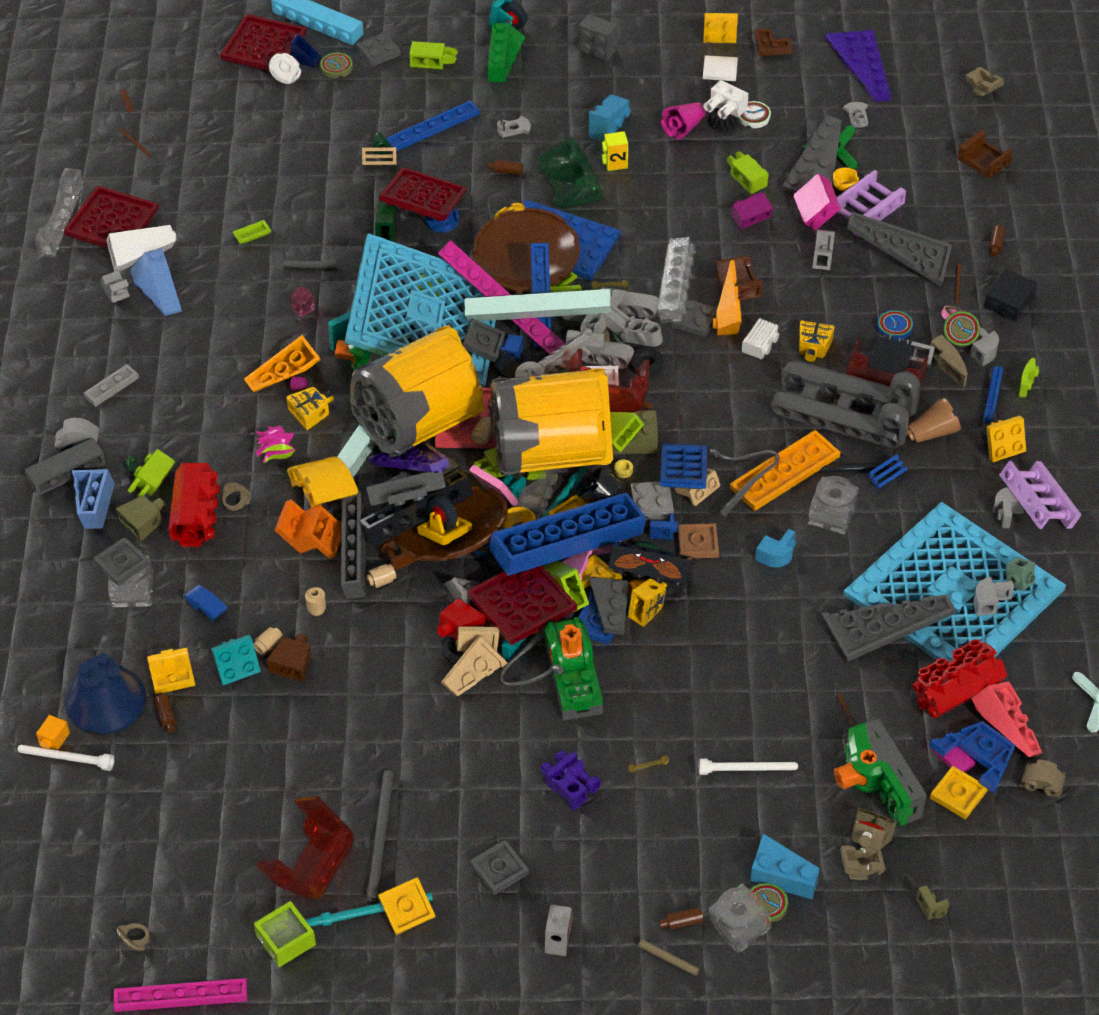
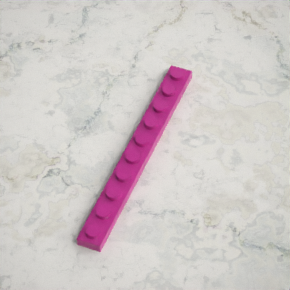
M451 240L438 253L485 297L511 295ZM537 318L510 319L548 354L566 345Z

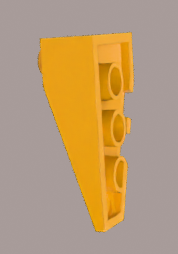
M734 260L730 261L716 317L712 320L713 329H716L717 335L738 334L741 325L738 286H735L737 279Z
M301 335L245 377L244 380L251 390L255 392L302 373L321 359L304 336Z

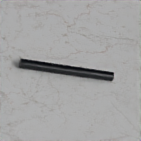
M882 463L825 465L816 473L872 471ZM889 463L888 465H886L885 467H883L882 469H880V470H887V469H889V468H890V463Z

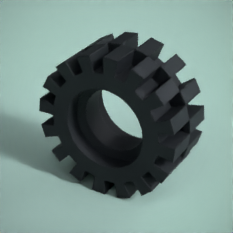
M716 107L712 112L708 110V123L713 130L717 128L719 132L720 130L726 132V129L731 131V128L735 129V126L738 125V117L729 114L726 119H722L717 113L720 110Z

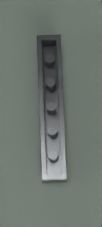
M361 491L357 495L342 498L341 586L346 599L366 597V538L360 520L366 517V504Z

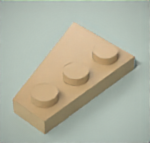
M477 637L441 683L454 696H459L476 685L484 677L494 673L493 671L499 667L505 666L507 662L482 637Z

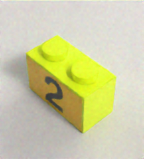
M625 131L604 134L602 163L603 165L606 164L607 171L628 168V141Z

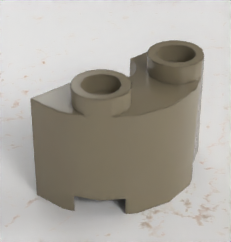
M981 67L966 74L967 83L970 81L974 88L972 91L978 96L987 95L1004 85L1003 78L997 75L992 77L989 71Z
M1037 760V763L1034 764L1028 762L1024 767L1019 787L1029 791L1042 789L1048 796L1061 798L1065 782V772L1059 771L1057 764L1050 761Z
M851 845L841 846L840 853L845 873L849 874L850 879L867 880L868 875L876 872L880 875L886 870L881 850L871 847H862L860 850H856Z

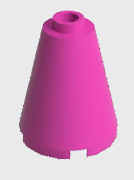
M699 102L670 106L662 112L663 120H661L663 130L670 137L673 136L677 140L682 139L704 118L706 110Z

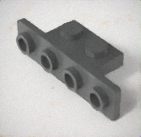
M442 471L439 473L424 472L368 486L367 493L372 506L389 502V505L399 506L405 504L406 500H422L427 495V492L445 488L446 484Z

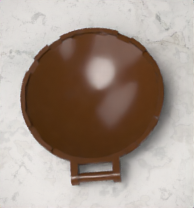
M525 208L523 211L515 212L513 209L501 213L500 217L494 220H489L480 229L474 241L473 255L475 263L504 289L516 292L515 295H525L526 292H532L530 243H548L550 287L564 280L573 271L579 259L580 245L574 228L570 227L566 220L559 215L537 208Z
M471 486L473 495L453 506L458 517L472 523V530L454 539L449 544L441 545L418 534L417 527L430 520L427 519L417 526L402 532L400 535L385 541L380 545V550L389 557L394 569H401L417 560L442 561L468 554L491 540L492 533L502 529L508 517V507L505 499L492 489L481 490L480 486ZM400 549L402 554L397 556L394 551Z

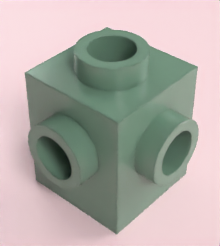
M1017 557L1007 563V581H1012L1016 590H1025L1033 585L1036 578L1035 562Z

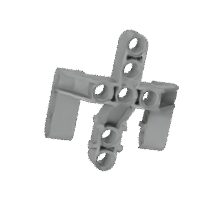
M602 287L601 289H610L611 313L562 316L564 320L581 322L580 331L582 332L589 328L592 330V333L603 334L606 327H609L627 343L655 347L663 342L660 324L651 322L648 319L656 315L661 305L659 298L653 295ZM635 316H638V318L645 317V319H636ZM605 341L603 351L593 350L582 361L603 366H618V368L624 369L632 359L634 350L626 344Z

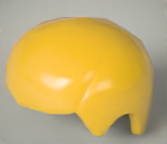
M840 168L833 173V184L839 191L845 192L859 182L857 171L854 169Z

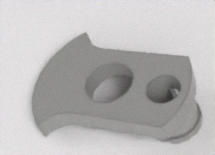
M851 102L843 106V110L848 112L851 126L856 128L868 126L865 111L868 108L867 104Z
M523 116L512 121L502 120L501 123L499 120L497 122V132L501 137L522 133L529 135L531 130L529 120ZM511 126L518 127L517 129H510Z

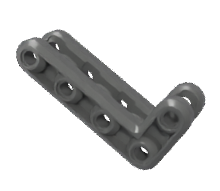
M792 361L786 364L782 374L785 382L803 390L801 395L784 391L774 394L770 405L775 414L894 449L904 445L908 434L909 417L915 415L919 405L920 381L916 375L907 371H901L894 375L890 386H886L801 361ZM816 394L834 397L838 399L837 404L817 401L815 399ZM852 404H859L870 407L874 411L872 415L852 411L851 406Z

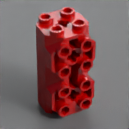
M182 463L175 473L168 531L170 540L174 542L175 539L178 540L179 545L183 547H199L202 545V541L205 540L206 542L215 537V530L212 528V524H216V513L212 512L218 508L216 494H219V483H216L218 478L217 471L212 470L207 463Z
M974 639L963 647L955 649L952 652V661H947L946 658H939L934 663L919 669L918 680L912 684V687L919 698L917 704L920 709L926 710L932 719H936L967 702L987 686L1004 681L1007 677L1005 666L1001 658L998 660L995 658L994 655L997 654L995 649L986 642Z

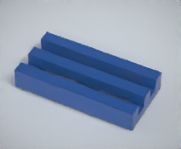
M898 454L867 473L877 490L908 470L906 467H903L902 460L899 461ZM892 461L895 462V465H893L877 477H874V473H876ZM897 467L899 468L898 472H896L880 484L878 483L877 480L884 477Z

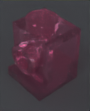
M298 287L294 293L290 294V308L298 316L302 317L315 310L314 295L306 287Z

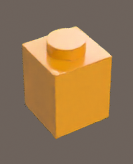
M49 715L36 734L39 745L42 748L59 750L70 732L67 721Z

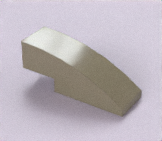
M941 334L932 340L930 346L935 347L933 357L938 360L937 368L964 388L966 387L968 375L966 366L955 347Z

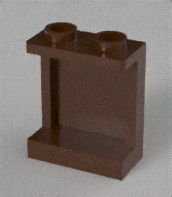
M980 130L959 146L957 159L990 179L1012 162L1013 150L1009 148L1006 152H1003L985 141L986 133Z
M750 255L716 261L715 274L722 291L730 261L734 260L737 279L735 286H738L739 301L762 297L763 284L761 279H756L751 267Z

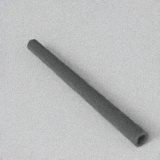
M384 771L366 898L369 902H376L378 897L394 776L392 771Z

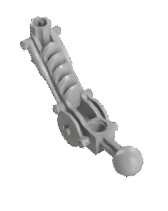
M589 328L585 332L568 330L566 345L559 347L538 363L525 362L516 369L515 378L552 374L566 368H572L576 363L582 361L583 358L589 356L593 350L603 351L605 334L592 333V330Z

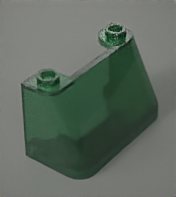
M573 136L537 157L540 163L538 165L542 174H547L556 193L554 194L555 198L553 201L557 208H572L599 202L606 198L586 154Z

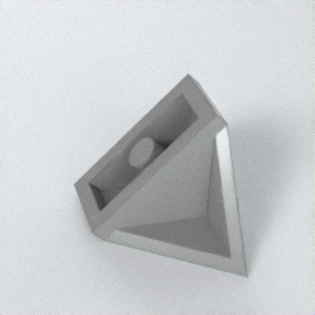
M454 577L452 580L443 583L455 600L459 598L470 606L474 605L467 596V590L479 585V582Z

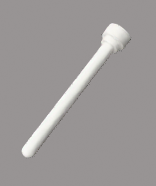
M19 745L17 748L19 753L94 764L100 767L101 770L111 771L114 765V755L104 753L97 757L26 745Z
M699 758L698 769L699 775H708L712 771L797 770L798 764L796 762L712 763V760L708 761V758Z

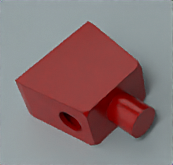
M458 598L440 613L437 633L440 637L449 635L457 640L458 627H485L486 616Z

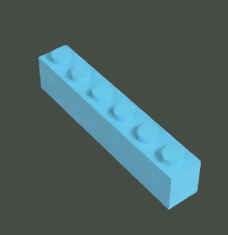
M271 0L273 13L350 45H353L363 35L362 21L313 1Z

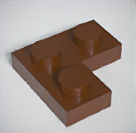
M771 28L755 30L759 56L792 54L790 38L773 39Z

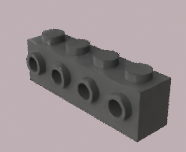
M91 438L40 463L32 465L25 469L28 483L36 495L40 496L74 480L72 470H95L106 463L103 451L94 438Z

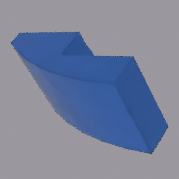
M197 585L184 595V598L196 611L201 609L211 621H214L228 609L218 597L200 585Z

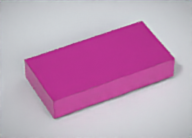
M957 746L944 757L931 748L950 768L954 766L966 773L975 766V761Z

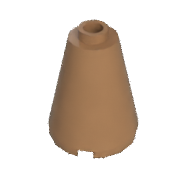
M945 398L935 402L908 426V439L918 443L957 433V431L961 430L957 415L954 417L952 413L954 409Z

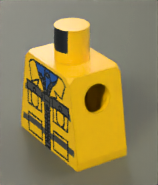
M800 321L799 354L805 355V359L809 362L815 361L816 357L824 358L833 341L835 326Z
M314 387L286 397L288 410L306 430H309L328 416V403L334 401L330 391L320 394Z
M648 579L635 588L631 595L628 618L644 627L663 607L665 593L668 591L667 584Z

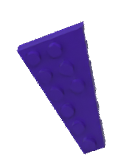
M426 441L395 457H390L385 452L368 457L370 465L439 473L450 465L448 458Z

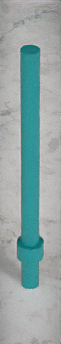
M581 466L575 474H572L568 479V484L541 518L548 516L550 510L562 504L573 488L580 484L581 478L588 470L587 466Z
M426 893L429 902L433 901L432 894ZM379 903L332 914L326 912L322 913L321 916L305 920L310 927L322 924L324 927L332 925V922L383 912L384 909L382 904Z

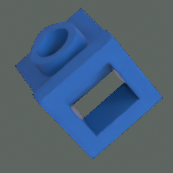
M509 334L507 341L503 342L500 352L502 349L518 358L517 361L519 362L523 351V336Z

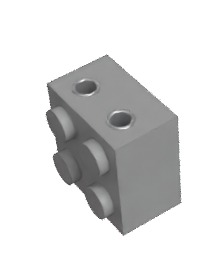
M660 481L631 483L630 497L646 517L644 527L650 526L651 520L670 522V514H674L670 487L660 486Z

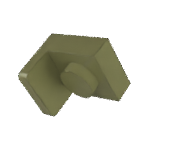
M927 885L920 887L916 900L927 920L939 919L946 915L950 904L948 899L937 902L935 894L930 892Z

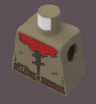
M859 808L851 840L863 847L881 850L892 840L897 821Z

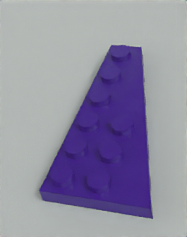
M865 30L825 34L824 39L831 43V48L838 52L842 62L851 73L856 75L857 81L864 85L865 91L874 102L891 101V93L874 31Z

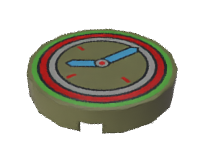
M340 52L330 53L320 61V69L323 75L329 78L346 77L353 70V61L347 54Z
M957 311L946 319L943 332L945 338L953 346L962 348L972 345L978 339L980 323L970 312Z
M760 883L753 886L747 893L745 899L747 912L757 922L761 921L764 924L777 922L786 915L788 896L778 885Z

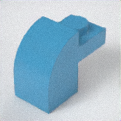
M788 529L780 541L765 536L756 548L755 560L770 567H782L790 563L793 549L796 545L795 531Z

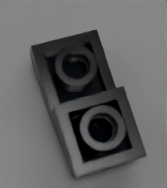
M502 349L494 366L508 378H515L516 369L522 363L517 361L518 358Z

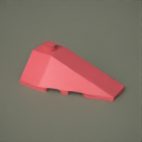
M1009 681L989 685L971 698L975 709L1028 757L1037 756L1042 753L1034 732L1026 724L1028 721L1027 715L1022 714L1020 710L1021 700Z

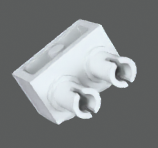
M720 80L711 88V98L704 104V109L712 112L716 107L720 110L717 113L722 119H726L729 114L739 117L748 108L749 93Z

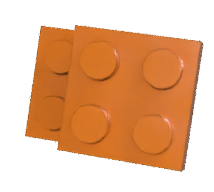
M293 500L285 502L274 530L300 554L317 548L329 559L336 556L342 540V524L321 505L304 511Z

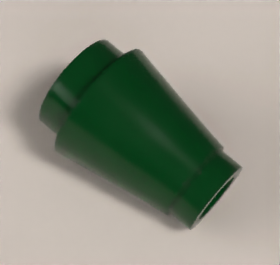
M381 133L373 135V148H390L389 142ZM374 151L379 155L388 153V151Z

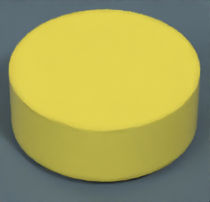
M625 459L617 461L614 465L615 475L620 478L630 477L633 473V464Z

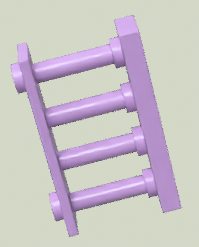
M874 170L837 197L841 207L838 213L849 220L851 213L844 209V207L850 204L862 212L864 216L881 221L905 203L906 190L900 187L898 190L891 192L876 182L877 171ZM873 187L887 198L879 200L867 192V190ZM861 195L876 206L869 209L855 199Z
M1009 461L999 474L1039 529H1042L1049 519H1059L1066 529H1072L1081 517V513L1041 461H1036L1029 471H1019L1013 462ZM1025 479H1029L1032 484H1028ZM1035 492H1039L1043 498H1039ZM1045 505H1049L1053 511H1049Z

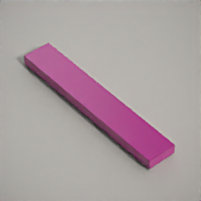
M246 978L114 989V1012L247 1001Z

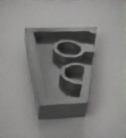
M589 577V585L593 592L594 602L597 605L603 632L624 635L628 581Z

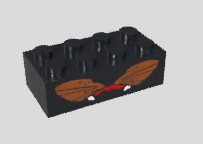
M617 542L612 546L608 568L613 569V572L618 574L631 572L634 577L644 578V576L652 577L651 579L657 582L670 580V584L682 586V584H686L691 579L695 557Z

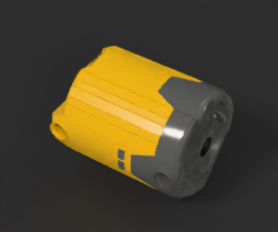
M450 325L440 327L434 332L371 363L364 364L353 371L350 384L352 413L373 442L379 446L381 451L389 454L390 457L401 455L406 450L484 411L483 387L480 385L478 375L472 363L473 359L462 345L457 330L451 328Z
M593 368L586 371L517 378H496L492 380L490 384L491 402L489 403L490 422L495 439L497 467L501 475L589 465H607L613 460L608 377L605 369Z

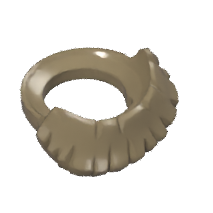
M230 482L223 488L222 504L227 510L237 511L250 503L251 494L243 485ZM235 491L241 493V499L238 504L231 506L226 503V498L229 494Z
M132 923L127 926L120 925L116 929L120 939L126 946L139 952L144 951V945L150 939V933L144 925ZM133 928H139L145 932V937L141 940L132 941L126 935Z

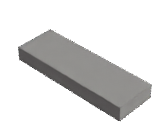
M126 364L85 391L84 397L96 407L137 380L139 374Z

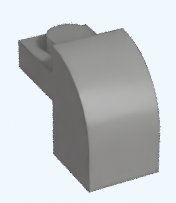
M817 230L812 268L830 270L835 237L834 231Z
M119 270L102 276L100 281L111 303L130 297L127 291L129 287L126 279H122Z
M980 327L979 337L972 343L970 356L982 367L993 361L996 357L999 343L997 333L993 331L988 334L985 329Z
M82 418L66 419L63 423V429L58 430L55 435V447L61 450L71 443L78 445L91 438H94L97 442L99 428Z
M1006 487L997 493L993 513H998V520H1001L1002 528H1010L1012 513L1023 514L1024 508L1009 487Z
M991 577L981 580L976 587L973 601L976 615L996 614L1000 600L1012 599L1013 582L1000 581L993 583Z

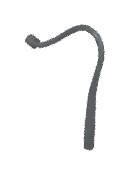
M710 449V456L731 461L763 454H772L776 457L771 465L753 477L719 512L721 518H725L753 484L779 462L780 457L777 452L764 450L743 456L729 457L721 454L719 450Z
M544 628L504 666L500 673V682L503 685L519 686L538 681L549 675L552 671L557 674L563 673V667L555 664L545 673L535 678L519 682L504 681V674L510 665L544 637Z

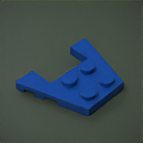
M983 721L962 728L961 732L949 733L939 740L937 738L931 740L929 747L943 757L957 746L989 769L980 777L978 783L993 794L996 792L1015 748V745Z

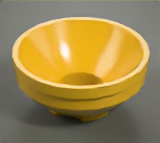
M512 507L508 509V517L502 530L536 520L535 515L525 507Z

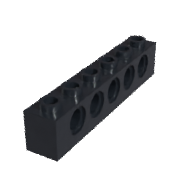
M458 469L444 476L445 488L427 492L424 499L419 501H413V499L406 500L405 504L399 506L390 504L360 520L366 540L375 547L430 519L428 503L437 496L446 497L453 505L465 501L473 495L468 476Z

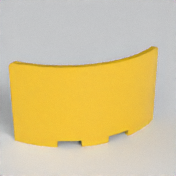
M336 456L292 466L287 469L292 487H304L303 492L311 508L322 505V503L358 494L357 486L349 469Z

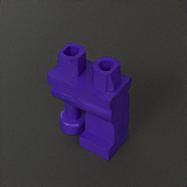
M560 750L555 755V762L557 764L553 766L550 762H545L541 766V773L546 778V785L561 795L568 802V806L574 811L587 801V791L590 793L596 792L601 786L602 781L597 776L591 777L584 770L582 759L577 758V754L573 751L568 754ZM577 779L583 781L585 783V786L582 783H580Z

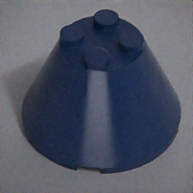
M100 654L86 660L78 667V672L65 695V710L69 720L79 729L85 732L93 731L100 734H111L127 728L139 718L146 702V691L141 679L135 673L108 657V655Z

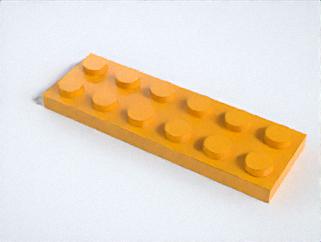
M814 430L779 452V462L753 484L742 497V500L751 509L756 511L819 471L823 466L838 459L841 452ZM775 455L730 483V489L737 494L753 477L775 461Z

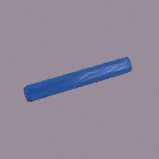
M995 366L993 368L983 417L985 424L993 422L1003 373L1002 367Z

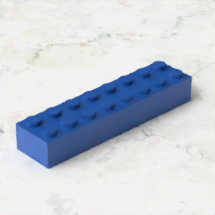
M626 492L494 532L491 535L489 550L505 573L510 576L643 534L646 517Z

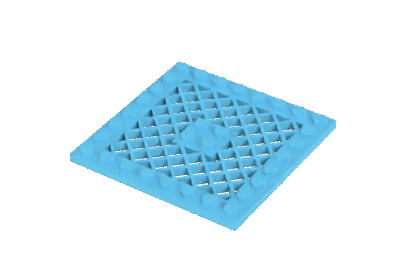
M368 233L365 239L344 343L385 356L410 344L407 339L411 338L414 342L419 339L417 335L420 334L424 337L428 335L427 331L432 333L440 327L447 326L446 324L448 323L453 329L457 330L460 341L463 343L466 336L463 330H468L470 322L465 318V299L460 294H464L466 298L484 297V295L445 260ZM386 261H389L391 266H388ZM403 267H406L408 272H405ZM396 270L399 275L396 276L393 271ZM419 273H423L425 277L422 278ZM383 274H387L389 279H386ZM413 276L416 281L413 282L410 277ZM439 278L442 281V283L439 284L436 279ZM400 280H404L406 284L403 285ZM427 282H430L433 287H429ZM394 283L397 288L393 289L390 284ZM456 284L459 289L456 290L453 285ZM420 285L423 290L420 291L417 286ZM381 287H384L386 289V292H383L381 290ZM444 288H447L449 293H446ZM473 290L476 295L473 296L470 291ZM437 291L440 296L437 297L434 292ZM401 292L404 297L400 298L397 293ZM391 296L394 301L391 302L388 297ZM454 297L457 302L454 303L451 298ZM378 300H382L384 305H380ZM395 306H399L401 311H398ZM461 306L464 312H461L458 307ZM388 309L391 314L388 315L385 310ZM452 310L455 315L452 316L448 311ZM379 313L382 318L378 319L375 314ZM396 319L399 324L396 325L392 320ZM459 319L462 325H459L456 320ZM496 320L480 321L495 328ZM386 322L389 328H385L383 326V323ZM410 325H413L416 330L413 331ZM376 326L379 331L375 332L372 327ZM403 328L406 334H402L400 329ZM393 332L396 335V337L393 338L390 335V333ZM471 352L472 363L478 375L480 385L484 388L486 386L490 360Z
M941 502L844 590L843 595L858 606L865 607L890 603L889 601H892L891 605L896 604V600L920 601L925 597L947 594L956 608V614L936 622L937 626H927L904 636V638L935 660L946 658L947 661H952V652L955 649H959L958 644H968L974 639H979L981 642H986L997 652L994 655L996 657L1065 590L1066 585L1035 564V583L1028 587L1029 590L1015 589L1012 598H1016L1017 602L1003 600V602L998 603L997 609H1004L1005 613L982 616L968 614L967 610H975L973 603L970 602L974 600L976 587L981 581L976 580V576H985V578L999 576V580H992V582H1007L1003 578V576H1006L1007 563L1017 557L1028 559ZM941 534H951V538H942ZM950 544H952V547H953V548H943V545H950ZM957 544H966V548H957ZM929 545H939V549H930ZM944 555H954V559H945ZM958 555H968V559H959ZM972 555H981L982 558L973 559ZM917 556H927V560H917ZM931 556H940L941 559L931 560ZM983 565L984 569H974V566ZM988 565H997V569H988ZM942 566V570H933V567ZM960 566H969L970 570H961ZM905 567H914L915 571H905ZM919 567H928L929 571H919ZM893 578H902L903 582H893ZM906 578H916V582H907ZM920 578H930V582H921ZM894 589H904V593H894ZM908 589H918V593H908ZM922 589H927V593H922ZM880 590H890V594H881ZM992 620L993 625H983V621ZM955 621H964L965 625L955 626ZM969 621H978L979 625H969ZM941 622H950L951 626H941ZM966 632L967 637H957V633ZM971 632H980L981 636L971 637ZM943 633H952L953 637H943Z

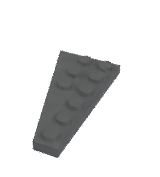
M829 115L825 116L782 185V190L795 194L818 173L830 180L831 185L833 184V173L835 171L842 120Z
M855 212L851 213L847 229L940 287L942 286L952 245Z
M947 594L925 597L920 601L910 602L905 600L900 604L891 605V603L860 607L859 610L847 611L845 609L839 610L840 613L829 614V612L821 614L846 660L849 662L956 614V608Z

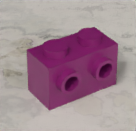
M764 192L753 194L743 201H736L732 206L731 215L740 230L770 218L773 207Z

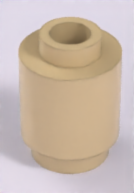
M482 417L472 431L471 438L479 445L487 443L493 435L490 417Z
M384 564L368 570V575H366L369 586H373L375 589L389 584L396 579V573L391 564Z
M318 587L308 589L305 593L306 608L310 614L319 616L326 609L325 593Z
M269 627L255 639L256 642L253 644L255 650L262 656L270 654L281 642L283 634L279 629Z

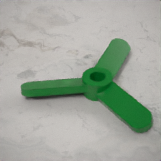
M849 125L840 134L837 157L847 168L855 170L858 164L844 148L855 133V128ZM808 144L803 145V150H805Z

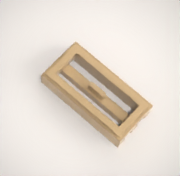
M362 148V165H397V148ZM366 151H393V154L366 155ZM366 158H393V161H366Z

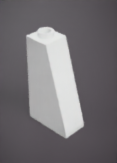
M171 225L109 233L106 241L114 272L118 270L120 272L133 266L146 252L162 249L164 252L172 248L176 241V233L172 231Z

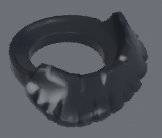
M449 637V639L444 641L442 651L445 659L455 665L462 655L451 652V648L456 645V640Z

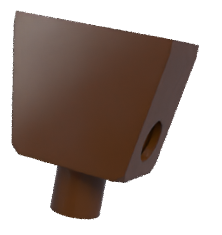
M298 634L295 640L283 638L267 659L268 672L304 682L311 660V648L309 644H306L308 641L307 636Z

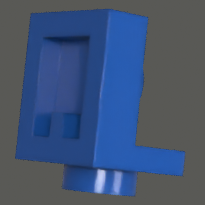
M673 513L670 514V522L651 520L650 539L673 540V532H677L678 521H674Z

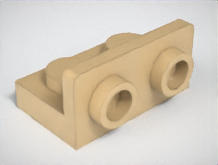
M707 468L706 489L674 488L676 493L688 496L692 505L697 506L720 487V482L716 471ZM686 477V479H700V478Z
M458 627L457 651L466 652L477 637H482L497 652L499 629L497 627Z

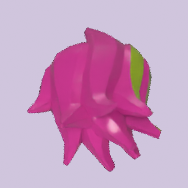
M267 426L269 430L265 432L256 431L260 436L257 439L259 441L257 444L261 446L255 454L259 457L262 453H266L263 463L270 459H286L296 450L293 448V445L289 444L294 433H285L282 426Z

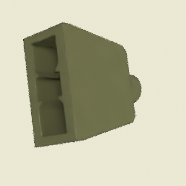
M140 496L116 508L118 521L139 541H142L161 524L160 510L165 508V504L161 498H157L151 503L145 496Z

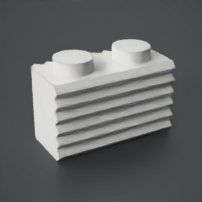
M758 318L742 342V352L762 359L765 354L768 355L772 343H776L779 338L778 325Z

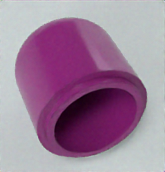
M291 377L290 389L292 391L307 389L308 381L305 377Z

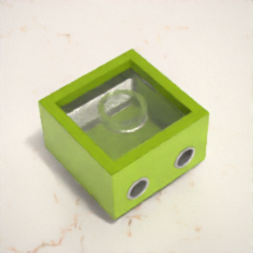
M291 901L254 923L256 937L278 967L283 966L316 945L314 931Z

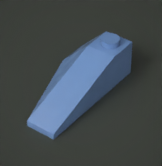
M158 249L144 253L130 269L134 284L141 288L143 294L153 301L155 307L164 316L182 312L163 250Z

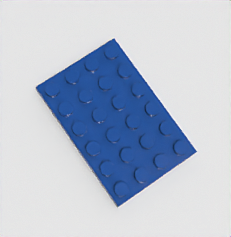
M525 200L523 203L525 208H537L555 213L565 219L570 227L574 228L578 236L580 255L572 272L579 277L592 281L619 239L621 230Z

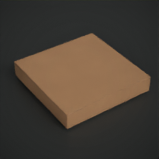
M716 523L678 524L680 554L695 558H719Z

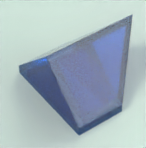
M299 33L295 35L290 44L291 56L301 65L315 67L321 55Z

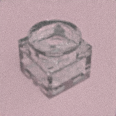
M822 477L821 481L817 484L815 495L810 504L808 524L845 534L857 506L859 487L853 486L850 481L843 477Z
M146 556L149 559L150 565L119 586L108 578V592L112 607L152 605L153 570L150 556Z
M743 883L738 887L725 891L720 896L718 902L708 908L711 924L737 954L747 948L749 943L755 942L757 937L763 936L772 929L770 913L760 903L757 895Z

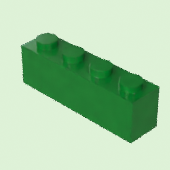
M492 23L488 82L506 81L511 65L515 62L516 55L525 41V36L509 23Z

